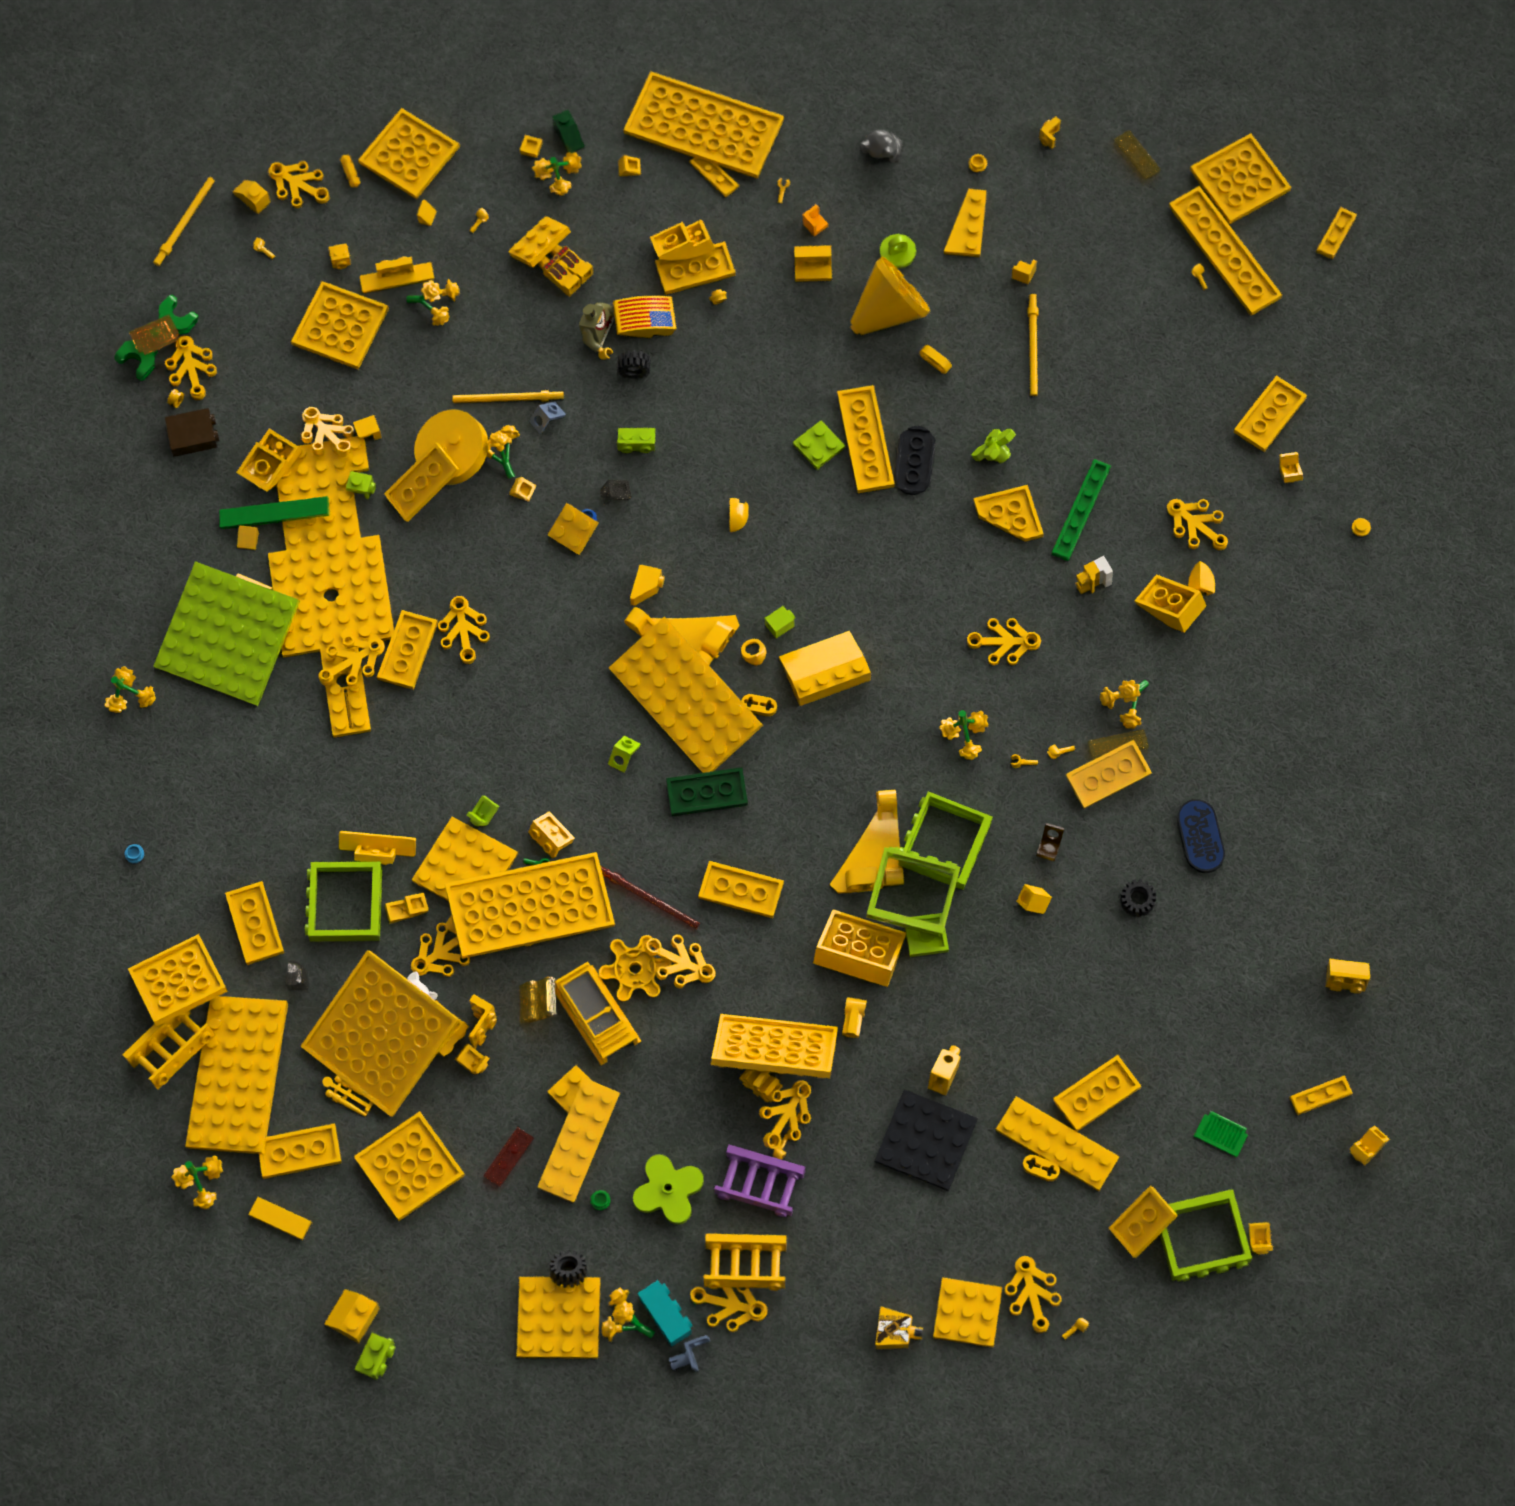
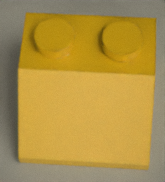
M345 1289L324 1325L360 1343L380 1308L376 1302L367 1297Z

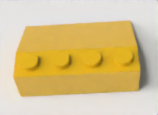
M850 631L779 656L799 706L871 680L870 669Z
M832 910L817 944L813 964L888 987L906 937V932Z

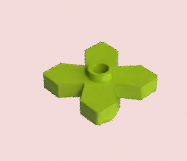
M994 429L987 436L985 444L979 446L971 456L976 461L986 458L988 461L994 460L1003 463L1011 455L1009 448L1005 444L1009 443L1016 434L1012 429H1006L1003 432L999 429Z

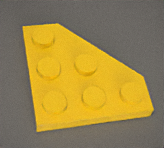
M1028 485L973 499L978 518L1025 542L1043 537V531Z

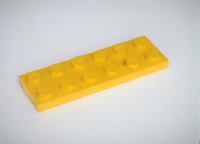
M874 385L837 391L857 493L893 488L894 479Z
M583 1078L537 1186L538 1189L572 1203L575 1202L620 1095L619 1092Z
M1017 1096L996 1128L997 1132L1041 1158L1054 1162L1060 1169L1097 1191L1101 1189L1119 1159V1156Z

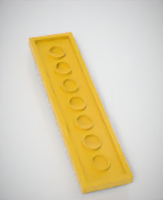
M1200 186L1169 203V208L1251 316L1282 298L1280 291Z

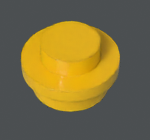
M976 154L970 158L969 167L974 172H982L987 167V160L984 156Z
M719 289L712 292V296L709 297L713 305L727 300V293Z
M1359 518L1352 523V531L1355 535L1363 537L1370 532L1371 526L1366 519Z

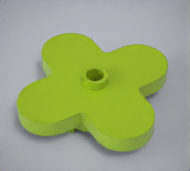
M652 1156L645 1166L650 1182L636 1189L633 1195L634 1205L643 1213H651L661 1209L670 1223L676 1225L683 1224L691 1216V1205L687 1197L697 1193L703 1186L702 1172L694 1166H686L675 1170L670 1159L666 1156ZM668 1186L672 1187L670 1191H666L664 1188Z

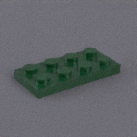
M742 767L666 778L672 816L748 806Z

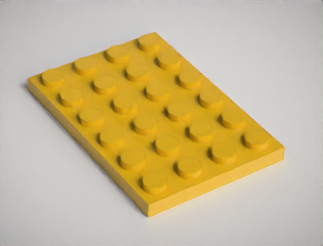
M721 1014L711 1065L751 1069L761 1072H777L779 1074L787 1073L798 1076L830 1078L838 1027Z

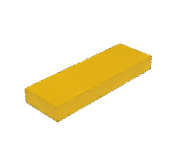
M697 157L689 161L725 198L739 187L717 164L698 159Z
M1340 207L1316 252L1333 259L1355 221L1357 214Z
M1344 1075L1294 1094L1289 1098L1297 1115L1350 1096L1353 1093Z
M257 1197L249 1213V1216L300 1240L304 1239L312 1223L260 1197Z

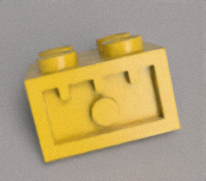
M473 994L469 1001L474 1012L473 1015L479 1021L470 1033L469 1039L471 1046L476 1049L478 1045L481 1046L486 1039L485 1034L488 1029L492 1030L496 1025L497 1016L493 1005Z

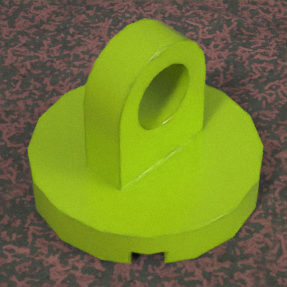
M890 235L884 239L880 246V257L883 256L888 259L897 269L910 265L916 255L915 244L906 235Z

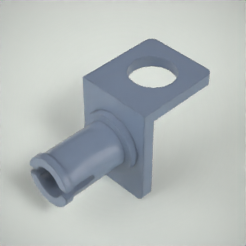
M705 1335L684 1343L685 1353L669 1358L672 1369L675 1370L690 1364L694 1371H699L692 1348L710 1342V1338Z

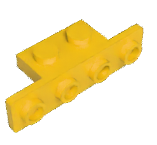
M400 257L397 260L381 261L376 263L377 273L360 276L363 293L434 280L431 262L413 265L412 257Z
M340 831L339 849L355 851V861L381 862L382 865L393 864L396 855L414 857L416 854V838Z

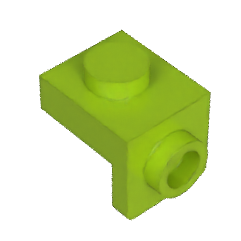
M351 471L346 491L364 494L365 499H369L370 494H374L376 488L372 475Z
M481 796L472 812H468L466 815L470 818L472 824L478 827L487 826L500 806L486 796Z

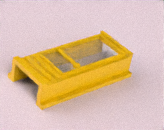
M589 962L584 963L554 981L555 988L552 990L600 1065L608 1062L607 1057L629 1043L633 1042L636 1045L641 1042L593 965L590 966Z

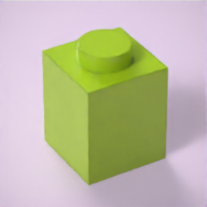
M782 606L765 617V625L773 636L778 638L794 627L795 616L790 610H786Z

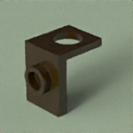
M1048 823L1045 824L1042 840L1036 854L1037 857L1055 861L1064 828ZM1055 830L1058 833V836L1051 837L1049 836L1048 831Z

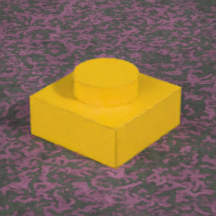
M525 135L520 148V154L537 158L543 140Z

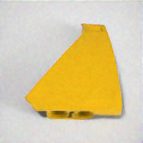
M634 607L624 622L642 637L662 618H650L643 610ZM736 615L703 618H667L708 665L711 664L714 658L719 657L718 653L723 651L729 642V637L732 638L739 627Z

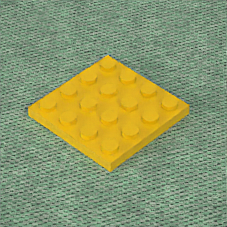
M401 108L358 161L359 164L417 199L460 146L453 139Z
M1251 133L1190 166L1192 174L1229 224L1291 191V186Z
M322 281L291 340V344L359 369L389 307L383 303Z
M451 817L413 876L412 882L448 901L445 889L446 883L508 871L518 852L462 821Z
M199 934L128 968L156 1026L228 992Z
M420 1111L354 1156L398 1221L465 1176Z
M520 1277L517 1358L598 1359L600 1278L586 1277L584 1278L585 1281L583 1283L580 1282L578 1286L573 1284V1288H570V1285H567V1288H563V1284L560 1287L557 1286V1282L554 1283L551 1277Z

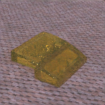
M548 976L539 981L530 980L519 985L520 1023L535 1022L556 1015L555 977Z

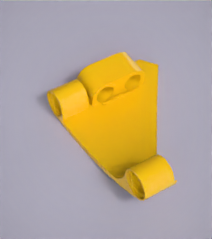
M896 790L876 792L877 812L851 854L830 883V886L838 894L873 891L884 848H889V846L900 848ZM888 859L880 889L883 886L904 885L903 867L898 865V860Z

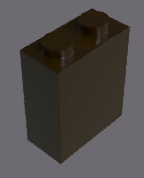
M209 408L165 417L173 457L217 448L216 442L220 440L218 431H214L213 425H216L215 416L210 414Z

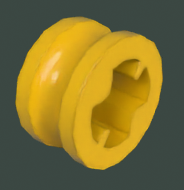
M174 389L170 393L167 403L173 404L175 408H178L184 399V393H179L178 390Z

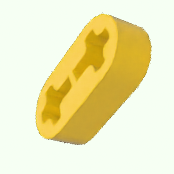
M925 345L919 352L924 360L943 374H946L952 367L951 363L943 355L929 345Z
M747 694L741 700L753 714L772 716L777 711L776 701L769 697ZM753 700V704L751 705V707H747V703L745 702ZM768 703H770V704H771V707H773V708H770L769 711H767V710H766V707H764V706H767Z
M1028 1155L1023 1161V1169L1028 1174L1050 1182L1055 1181L1059 1176V1167L1054 1162L1036 1155ZM1032 1160H1034L1035 1165L1039 1166L1040 1168L1033 1166V1168L1030 1169L1028 1168L1029 1164H1027V1162H1031ZM1052 1167L1056 1174L1048 1176L1047 1171L1042 1170V1168L1049 1170Z

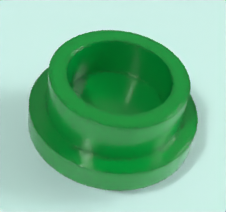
M598 1190L592 1194L590 1201L594 1209L605 1210L609 1207L611 1199L607 1192Z

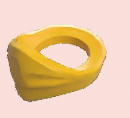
M758 639L747 640L741 647L742 657L751 665H761L766 657V647ZM758 644L760 648L757 654L750 655L745 651L748 645Z

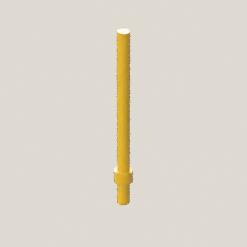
M208 177L167 242L160 247V252L153 261L156 266H160L166 255L168 256L172 251L171 247L215 182L213 178Z
M1030 294L1029 307L1027 308L1030 337V396H1037L1038 307L1036 294Z
M543 390L539 393L453 395V403L541 400L542 402H547L551 399H564V392H549V390Z

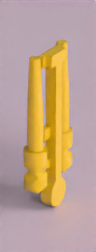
M338 1075L335 1077V1082L339 1083L338 1085L334 1084L330 1077L323 1079L324 1087L334 1088V1092L330 1089L325 1092L328 1098H333V1101L339 1102L366 1117L374 1103L370 1101L368 1104L351 1094L353 1090L363 1096ZM341 1084L343 1087L348 1088V1090L346 1091L345 1089L341 1088ZM338 1091L344 1094L343 1098H341L342 1096L337 1094ZM349 1097L357 1103L361 1104L362 1106L366 1107L365 1111L363 1112L350 1102L346 1101V1099Z

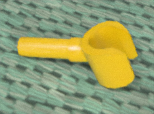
M782 178L777 182L780 187L778 203H782L785 188H788L790 185L788 179L785 186L781 185Z
M483 208L479 209L476 213L479 219L470 229L472 233L482 222L484 223L489 218Z
M261 238L255 239L253 243L254 250L262 252L273 259L275 256L263 247L265 241Z
M1199 263L1193 267L1192 274L1199 280L1204 290L1207 289V286L1201 274L1205 270Z
M1052 745L1048 748L1049 751L1047 753L1052 759H1055L1061 754L1074 751L1075 747L1070 746L1058 749L1056 745Z
M1017 754L1011 756L1012 760H1019L1017 763H1011V766L1014 768H1019L1021 765H1038V760L1021 759Z
M787 1134L783 1137L780 1146L774 1149V1158L782 1160L785 1157L786 1152L782 1149L789 1139Z
M1079 1318L1074 1326L1063 1334L1062 1337L1064 1339L1068 1338L1077 1329L1084 1332L1089 1323L1083 1318Z

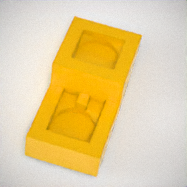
M424 893L405 896L404 900L385 903L384 906L389 924L422 915L429 911Z

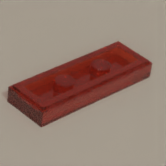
M517 1127L483 1176L501 1187L534 1140V1137Z

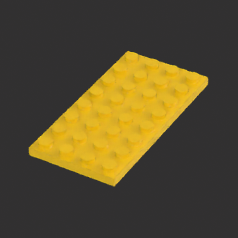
M650 72L624 128V134L758 179L784 121V116Z
M665 616L609 667L614 675L702 773L715 771L764 726Z
M597 852L445 884L462 959L615 926Z
M217 996L210 1000L206 1023L215 1035L201 1050L185 1144L186 1148L264 1154L288 1008L287 1001Z

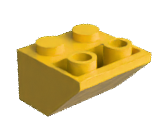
M1329 959L1326 987H1330L1333 991L1349 989L1352 993H1361L1366 990L1370 980L1369 963Z

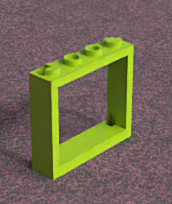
M928 792L926 797H922L918 805L921 808L919 814H914L911 822L914 826L911 831H907L904 838L906 845L904 848L900 847V851L905 853L911 851L930 805L981 824L960 877L957 880L956 888L964 890L993 817ZM901 861L898 864L950 885L952 875Z
M885 847L866 918L942 937L960 867L952 863V861L944 863L938 861V858L933 856L925 858L919 856L917 852L908 851V853L900 851L901 849L898 847ZM889 858L952 875L939 925L875 908Z
M311 862V869H307V880L310 881V887L306 889V897L309 899V905L306 906V917H309V922L305 924V935H308L310 942L380 941L381 862ZM372 871L371 930H315L318 872Z
M1233 1189L1168 1204L1176 1214H1182L1229 1203L1243 1252L1242 1255L1178 1269L1166 1227L1161 1232L1160 1237L1172 1281L1184 1282L1189 1280V1277L1195 1275L1198 1278L1208 1276L1209 1272L1213 1271L1224 1273L1230 1267L1236 1266L1237 1269H1241L1244 1266H1248V1263H1251L1252 1256Z

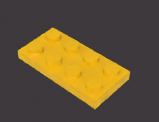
M726 243L714 244V251L693 258L655 260L665 295L735 276V270Z
M1275 376L1235 427L1234 433L1265 452L1306 400L1307 395L1278 376Z
M435 443L384 495L405 521H409L460 469L438 443Z
M401 610L377 679L414 690L438 625V620Z
M1132 740L1067 773L1065 776L1083 809L1151 775L1152 772L1137 744Z
M709 861L698 899L773 918L784 880Z
M263 882L226 892L225 895L246 964L249 965L284 954Z
M1117 1055L1054 1097L1053 1101L1077 1132L1138 1091L1141 1085Z
M335 1123L266 1137L264 1154L259 1153L263 1179L342 1163Z

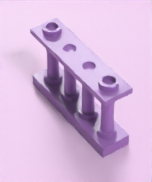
M728 1145L726 1154L727 1157H730L729 1160L731 1162L723 1187L715 1185L714 1190L715 1194H718L717 1197L723 1200L731 1198L775 1211V1214L781 1217L792 1216V1207H788L795 1180H798V1178L803 1179L805 1167ZM741 1161L749 1163L748 1165L750 1166L742 1193L730 1190L738 1163H741ZM764 1167L768 1169L769 1173L761 1198L751 1196L749 1194L757 1169ZM779 1172L787 1174L788 1177L780 1204L768 1201L776 1174H779Z

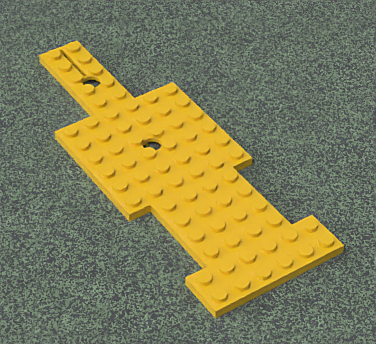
M358 436L339 439L347 440L351 443V453L347 457L339 456L336 452V447L330 441L322 443L323 452L321 454L313 453L312 444L299 446L303 451L286 474L274 485L278 489L279 502L324 496L329 498L330 516L282 522L286 550L268 553L273 590L300 600L281 648L283 658L320 651L323 669H331L346 660V658L329 657L326 651L329 645H335L341 650L359 652L357 647L346 648L344 646L343 638L346 635H351L354 639L369 641L372 638H379L385 641L391 640L394 632L380 536L374 535L361 538L354 492L346 491L351 471H369L365 439H359ZM334 589L339 595L335 601L330 602L324 598V594L326 591ZM348 639L345 643L350 644L352 640ZM331 649L329 653H335L336 650ZM352 666L334 676V682L326 686L333 738L371 731L361 666L358 674V684L355 687H340L337 684L338 677L349 675ZM328 673L324 674V678L329 677ZM351 678L350 683L355 682L356 679Z

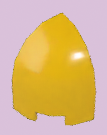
M730 498V532L743 528L748 520V503H739V499Z
M1199 561L1191 571L1188 587L1206 592L1208 596L1215 593L1214 576L1210 568L1205 563Z

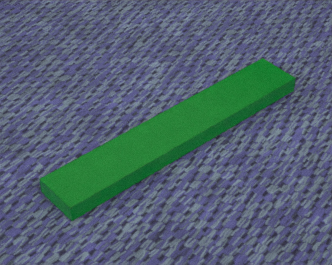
M1096 459L1093 460L1051 555L1069 561L1111 469V465Z
M324 496L219 510L220 528L229 529L239 526H253L330 516L329 498Z

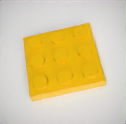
M942 1278L933 1338L993 1347L1002 1287Z

